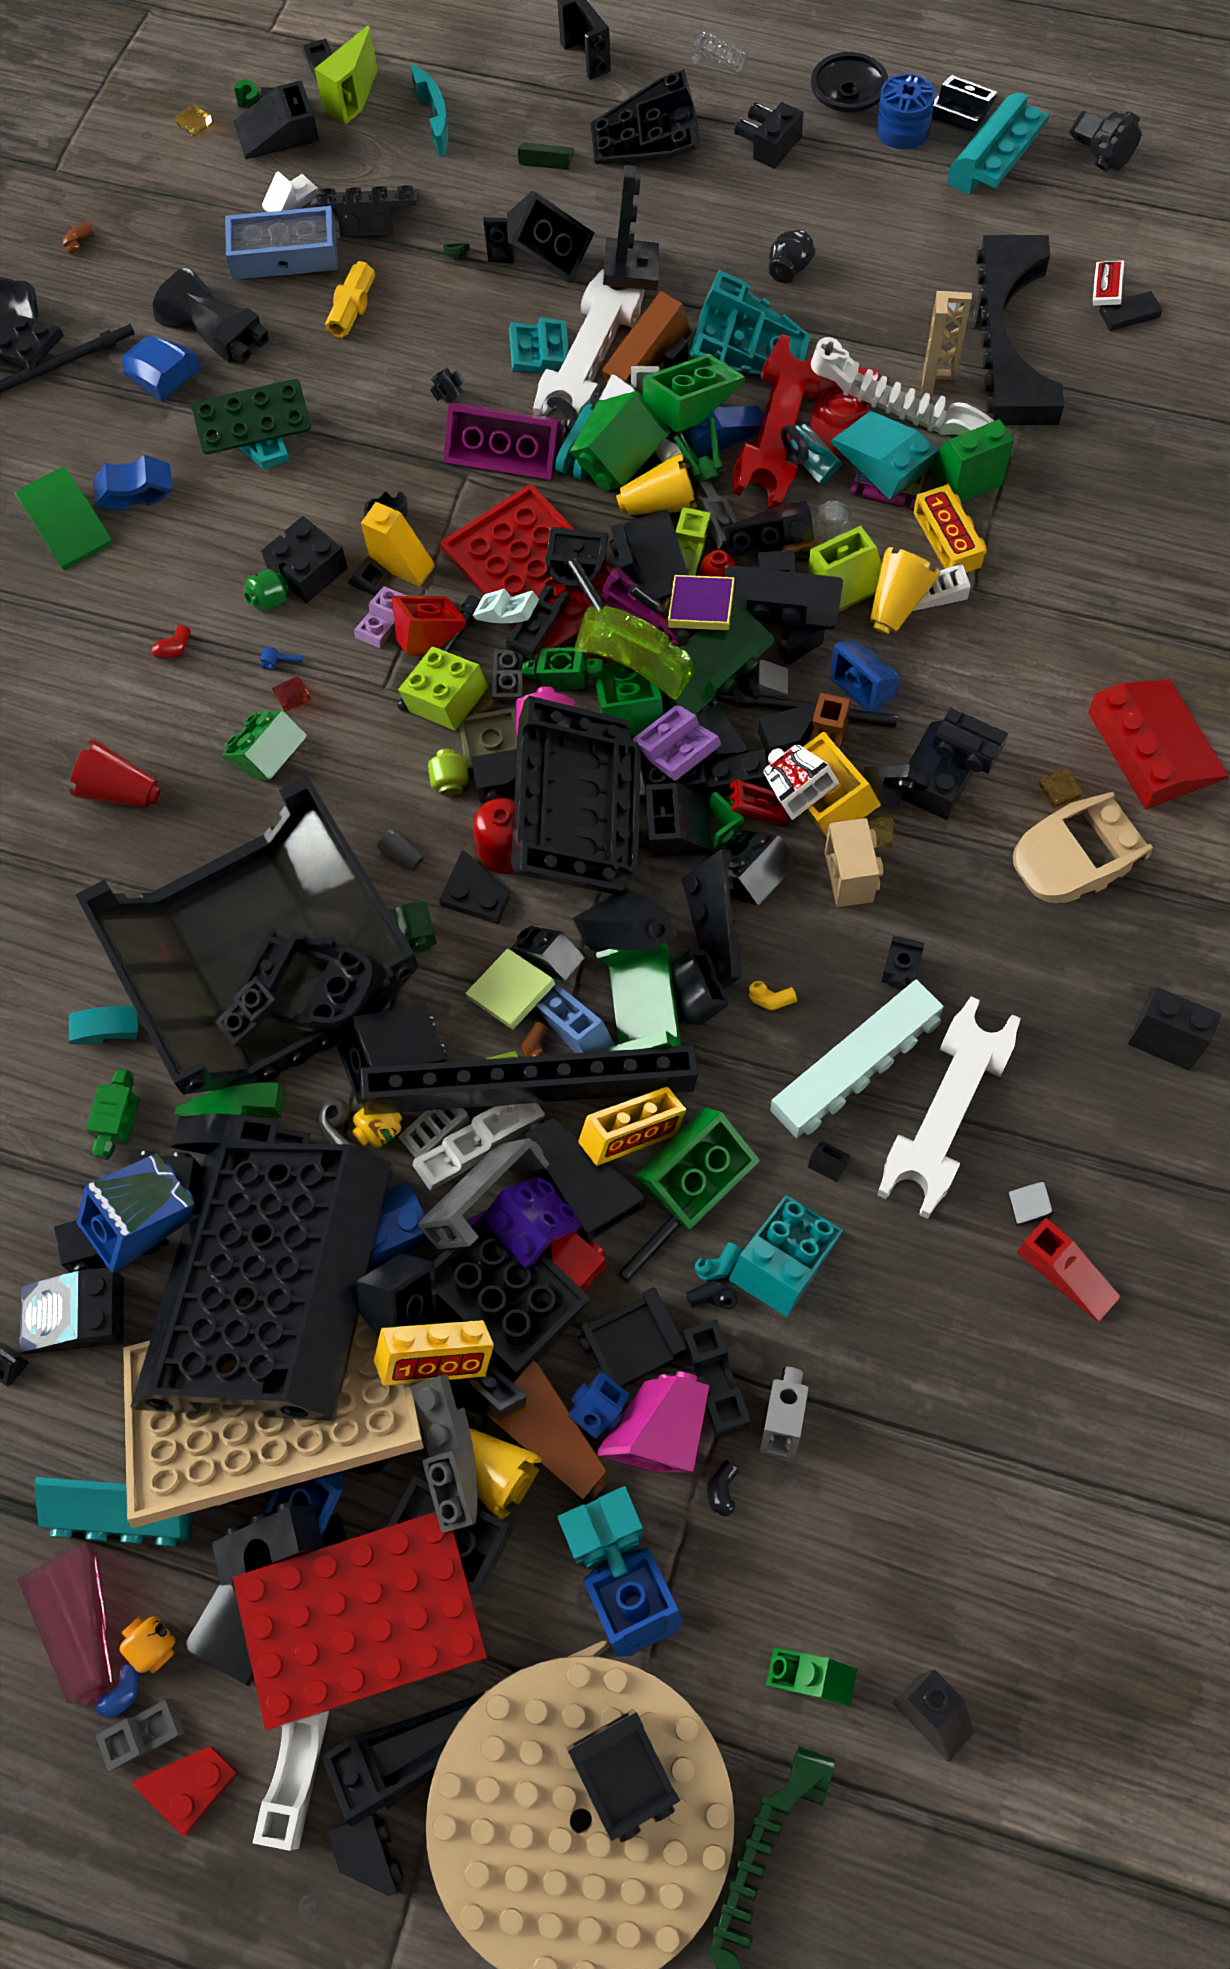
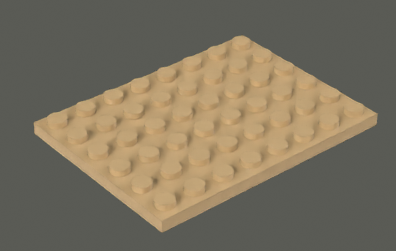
M360 1314L335 1421L266 1417L256 1405L202 1403L199 1413L133 1410L130 1406L150 1341L123 1347L127 1521L133 1529L423 1449L418 1413L410 1387L413 1384L383 1386L374 1362L379 1339ZM232 1359L225 1363L221 1368V1373L231 1372L235 1368L237 1360Z

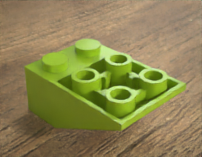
M369 26L362 29L314 69L323 112L344 125L363 111L378 71Z

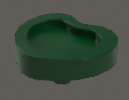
M469 243L445 244L443 249L445 254L454 255L455 260H459L460 254L470 250Z

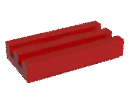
M738 779L730 784V789L734 790V793L731 794V800L735 801L731 805V811L780 827L787 823V812L774 791ZM743 793H744V794H747V795H750V796H753V797H756L757 799H754V798L745 796V795H743ZM768 801L778 804L779 806L768 803Z

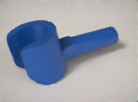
M266 647L262 651L260 665L264 669L273 670L277 661L303 662V655L283 654L272 647Z

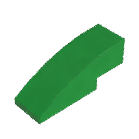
M279 1083L236 1085L196 1097L176 1107L175 1114L178 1118L180 1116L201 1114H235L282 1118L285 1092Z

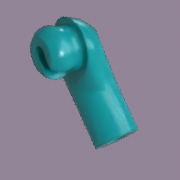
M728 1242L719 1258L705 1259L702 1257L698 1259L695 1263V1271L698 1277L705 1281L726 1278L736 1264L742 1249Z

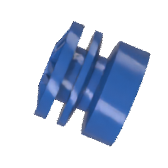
M900 74L885 81L881 88L876 133L879 139L887 146L896 149H911L918 147L926 141L930 133L935 101V89L931 82L916 74Z

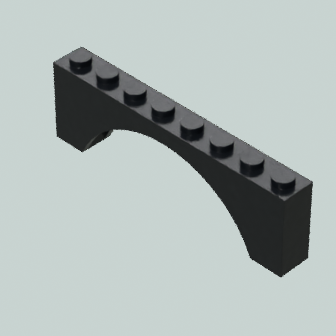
M983 235L982 245L976 249L975 261L976 264H980L977 272V285H982L978 297L979 306H983L980 313V327H985L981 339L982 348H986L983 356V369L988 370L984 383L985 391H989V396H987L986 413L991 414V418L994 421L1000 419L1003 425H1059L1064 409L1062 383L1040 374L1018 355L1007 336L1003 320V312L1013 296L1027 284L1046 275L1050 259L1049 235Z

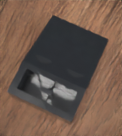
M302 80L277 86L234 120L245 160L319 141L314 114Z

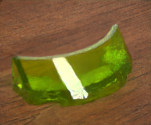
M592 606L585 612L574 647L575 651L579 653H594L615 660L650 680L669 697L675 700L678 698L695 672L692 658L684 649L674 646L669 641V636L653 625L625 611L607 606L599 610Z

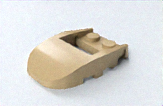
M1113 792L1069 803L1036 824L1022 836L1014 849L1013 863L1019 876L1037 898L1045 902L1058 904L1079 899L1081 894L1093 890L1097 893L1107 888V885L1116 878H1121L1131 871L1133 863L1142 857L1146 860L1150 857L1153 849L1152 845H1147L1115 801V794ZM1083 814L1115 860L1096 868L1063 821L1074 815Z

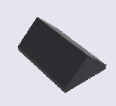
M531 191L507 213L508 243L571 283L595 232L535 191Z

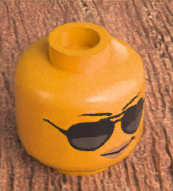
M138 1616L121 1632L126 1639L120 1645V1652L138 1673H145L148 1670L152 1674L155 1673L175 1654L172 1649L175 1644V1637L155 1616L147 1618L144 1622Z

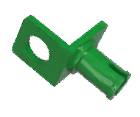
M717 792L711 795L708 812L724 826L715 834L712 850L715 853L730 843L731 839L741 831L744 820L742 814L731 811V805L735 801L730 800L727 802Z

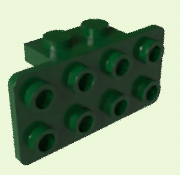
M297 379L193 402L191 405L202 452L206 455L304 433L311 429L301 384Z
M733 600L729 630H698L686 645H682L652 672L651 679L675 705H679L697 715L721 692L726 694L736 684L737 681L735 679L740 674H748L757 665V659L773 645L774 637L739 601Z

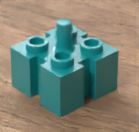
M625 1486L603 1495L598 1500L589 1504H583L557 1516L578 1566L585 1564L586 1568H591L607 1560L615 1578L623 1576L628 1572L620 1553L639 1546V1538L644 1537V1533Z

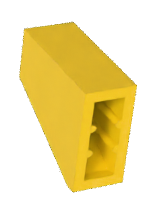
M375 502L361 522L369 557L391 573V575L421 587L435 567L433 560L402 513Z

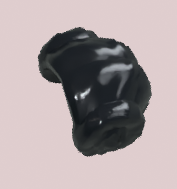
M793 230L784 232L777 237V240L771 246L769 254V273L773 279L778 282L791 283L796 274L810 263L816 253L811 236L807 232Z

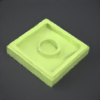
M507 948L465 994L470 1001L514 1030L551 990L555 982L552 977Z

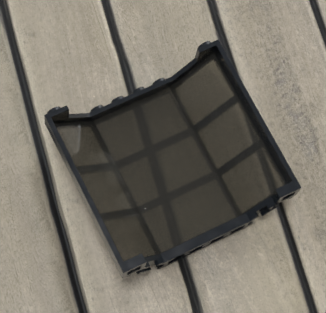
M308 776L279 789L285 806L279 813L282 818L275 828L269 826L260 837L152 893H141L139 898H127L124 893L114 894L104 879L75 894L174 1084L183 1095L216 1091L236 1085L270 1082L276 1079L280 1072L291 1066L297 1067L302 1065L311 1055L333 1048L337 1041L342 1039L350 1021L334 1030H319L284 1024L267 1016L256 1031L240 1047L233 1046L215 1023L235 1003L233 999L235 992L269 930H275L278 937L290 938L292 933L306 934L307 938L321 940L322 936L334 939L337 945L344 948L350 946L367 956L372 965L374 980L363 1005L355 1016L382 1011L419 967L413 950ZM296 953L274 994L278 1000L274 1007L302 1014L328 963Z

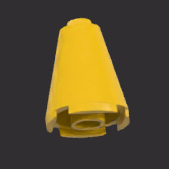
M682 453L674 455L620 488L621 494L616 495L621 512L626 511L628 516L648 515L661 510H668L669 513L681 512L682 507L697 510L696 502H690L694 500V491L686 464H679V461L683 460Z
M890 547L884 553L870 621L874 624L872 628L884 635L898 631L940 575L938 568H936L935 572L929 569L931 564L929 561L901 549L898 554H893V548Z
M470 1428L476 1466L477 1497L494 1516L503 1520L511 1513L506 1509L512 1501L518 1505L531 1487L539 1471L534 1466V1463H542V1458L534 1452Z

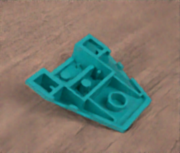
M718 270L702 307L688 351L689 354L694 358L710 354L735 371L761 375L765 361L770 356L776 342L783 333L790 338L789 350L791 354L798 360L804 361L811 335L785 314L782 317L769 307L770 302L765 298L760 300L749 291L750 286L746 282Z

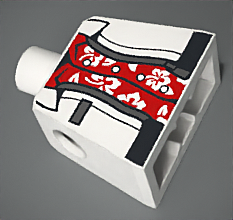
M794 745L786 752L780 748L774 749L768 756L770 765L763 772L792 820L839 784L830 766L800 745Z

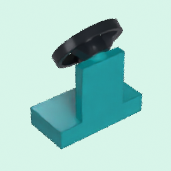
M788 424L781 429V440L788 455L794 462L802 464L820 484L824 485L843 464L809 426L803 424L802 427L798 425L794 427Z

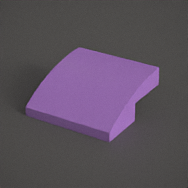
M679 705L674 706L632 739L633 742L638 743L641 753L649 761L675 781L721 746L718 735L699 725L696 715Z

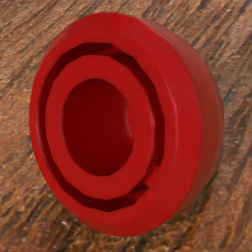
M715 550L702 559L698 569V576L724 577L726 568L728 566H737V564L729 554L722 550Z

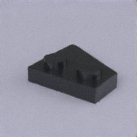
M462 850L439 902L442 907L499 924L510 897L509 893L466 851Z

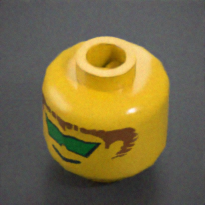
M362 1108L353 1117L356 1128L352 1132L363 1146L370 1143L375 1148H381L401 1131L400 1122L403 1118L400 1113L364 1115V1108Z

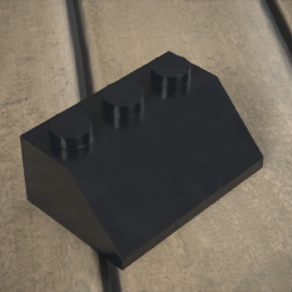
M934 721L930 723L907 764L931 775L928 787H915L914 791H904L902 800L948 820L973 771L969 770L965 763L959 760L941 757L932 748L936 731L942 721Z
M413 1475L387 1527L436 1512L428 1482ZM477 1508L475 1524L454 1530L469 1589L476 1594L497 1564L514 1529L510 1524Z

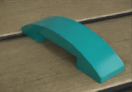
M412 65L410 69L413 88L419 104L429 102L435 116L429 118L432 140L438 156L442 157L446 152L449 139L444 99L434 80L421 68Z

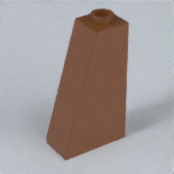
M662 291L658 293L603 367L602 372L606 379V385L612 374L631 384V366H660L664 362V353L678 337L686 339L691 334L687 316L681 302Z
M533 1360L513 1383L527 1395L525 1407L499 1421L489 1412L486 1415L489 1421L519 1447L540 1456L542 1463L538 1464L581 1502L585 1504L589 1498L595 1501L608 1485L604 1481L608 1477L607 1472L577 1424L568 1417L570 1413L542 1369Z

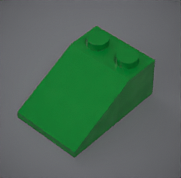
M706 354L643 376L642 397L663 423L672 430L681 432L700 424L745 382V376L712 355Z
M620 661L606 662L605 674L600 677H594L599 711L602 714L628 720L630 736L638 735L663 716L662 697L659 687L651 679L652 671L644 665L639 671L629 674L625 672Z

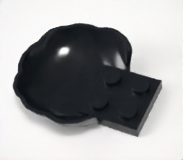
M0 277V360L32 370L64 336L63 332L58 326L38 320L36 292L30 283Z

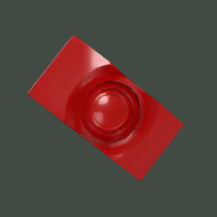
M859 367L858 373L865 375L868 369ZM870 369L873 370L872 379L878 381L879 370ZM822 377L810 428L838 458L848 460L831 441L872 410L871 403L864 400L861 402L857 401V397L850 394L847 396L843 395L844 391L835 381Z

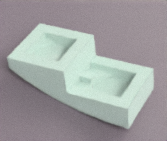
M505 589L485 594L476 608L473 617L476 620L491 623L527 621L536 607L539 598L533 591L511 597Z

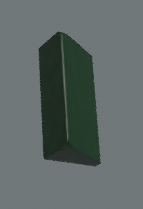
M523 142L518 148L519 164L569 169L574 148Z

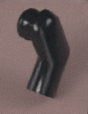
M717 1281L707 1282L685 1292L691 1308L707 1301L725 1310H730L737 1304L735 1291Z
M728 1460L722 1463L707 1484L709 1505L714 1512L719 1513L723 1517L731 1515L735 1509V1502L730 1499L728 1485L739 1472V1469Z

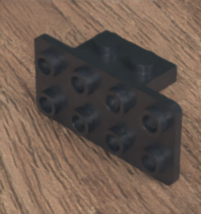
M412 185L398 186V190H387L386 186H376L371 188L372 191H361L360 187L347 188L346 192H336L334 188H325L316 194L311 202V208L331 206V209H337L340 237L392 235L391 207L415 206L420 192L419 189H413Z
M657 511L623 525L620 523L611 527L614 539L609 542L614 556H619L620 558L615 560L617 568H620L634 583L640 585L660 602L671 597L674 575L689 576L669 511Z
M728 566L726 568L724 577L734 578L733 600L739 601L759 622L828 630L836 628L843 588L842 578L739 566Z

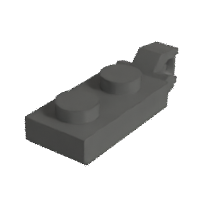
M700 481V485L694 493L697 507L700 511L711 513L708 530L718 550H728L724 527L738 521L726 497L717 496L710 481Z

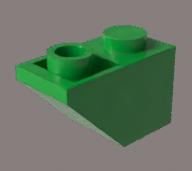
M774 1647L766 1686L850 1707L858 1668L829 1658Z

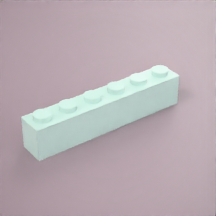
M917 979L914 980L771 1100L770 1111L796 1139L804 1132L810 1135L822 1123L820 1119L828 1112L835 1114L846 1103L845 1098L852 1092L855 1094L860 1093L870 1083L869 1077L877 1071L880 1074L886 1071L893 1064V1057L900 1051L905 1054L912 1049L918 1041L916 1038L924 1031L927 1034L932 1032L941 1022L940 1015L943 1005Z

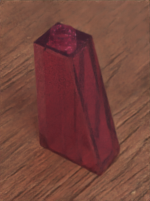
M84 1542L17 1579L66 1702L81 1703L82 1706L97 1701L99 1697L103 1696L102 1690L112 1685L98 1552L95 1546Z

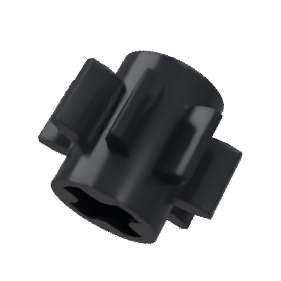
M446 367L431 378L434 385L430 391L437 401L443 398L446 403H449L464 392L460 386L465 380L458 370L452 373Z

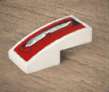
M1124 260L1096 262L1093 306L1121 304Z

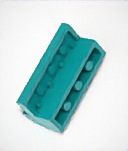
M1014 93L1006 97L953 162L949 169L947 184L967 194H970L980 181L996 188L1046 126L1050 114L1028 105L1027 94Z

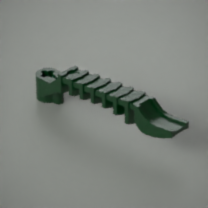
M798 1746L787 1785L769 1797L761 1796L760 1804L762 1805L758 1815H754L752 1833L746 1837L744 1848L746 1849L743 1857L740 1856L738 1859L735 1878L730 1880L729 1895L727 1900L722 1902L719 1922L714 1924L712 1932L714 1937L709 1947V1953L713 1958L716 1969H742L739 1959L734 1952L721 1946L723 1940L750 1949L753 1936L728 1926L731 1918L747 1924L752 1922L754 1911L737 1905L739 1896L752 1901L756 1900L758 1887L745 1883L748 1874L763 1879L766 1866L753 1861L755 1853L772 1857L774 1844L761 1840L763 1831L780 1836L783 1823L777 1821L779 1812L789 1815L792 1805L800 1798L823 1806L833 1774L834 1758Z

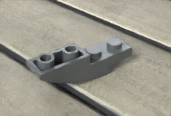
M445 1374L410 1385L429 1458L422 1459L441 1533L473 1525L476 1523L477 1478L470 1428L465 1408L457 1410L449 1378Z

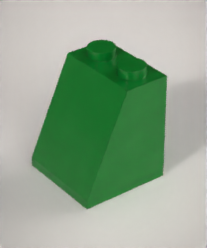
M636 390L598 401L569 452L577 460L578 464L592 477L596 485L603 491H608L624 486L667 438L670 430Z
M998 419L947 440L938 449L929 471L940 487L949 484L953 493L957 494L961 502L1003 485L1014 439L1001 420Z

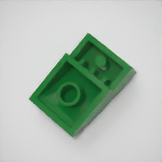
M65 466L15 491L21 506L63 570L113 544L95 511Z

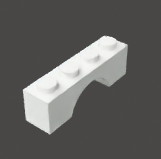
M329 1711L282 1726L278 1761L269 1790L261 1803L253 1838L254 1844L289 1851L299 1849Z

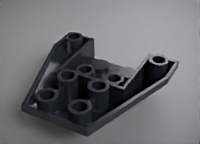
M684 69L657 79L590 123L594 161L596 164L673 158L701 149L696 109Z

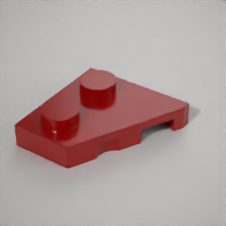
M209 1746L136 1779L132 1785L182 1836H186L239 1772L213 1746Z

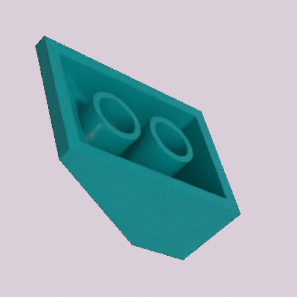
M873 411L868 412L831 441L889 500L928 472L938 452V449L919 431Z

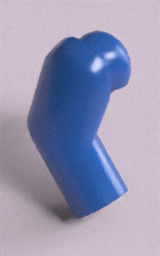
M121 1665L119 1686L107 1695H102L98 1698L96 1711L100 1716H105L106 1718L116 1717L134 1703L137 1695L139 1673L132 1665Z

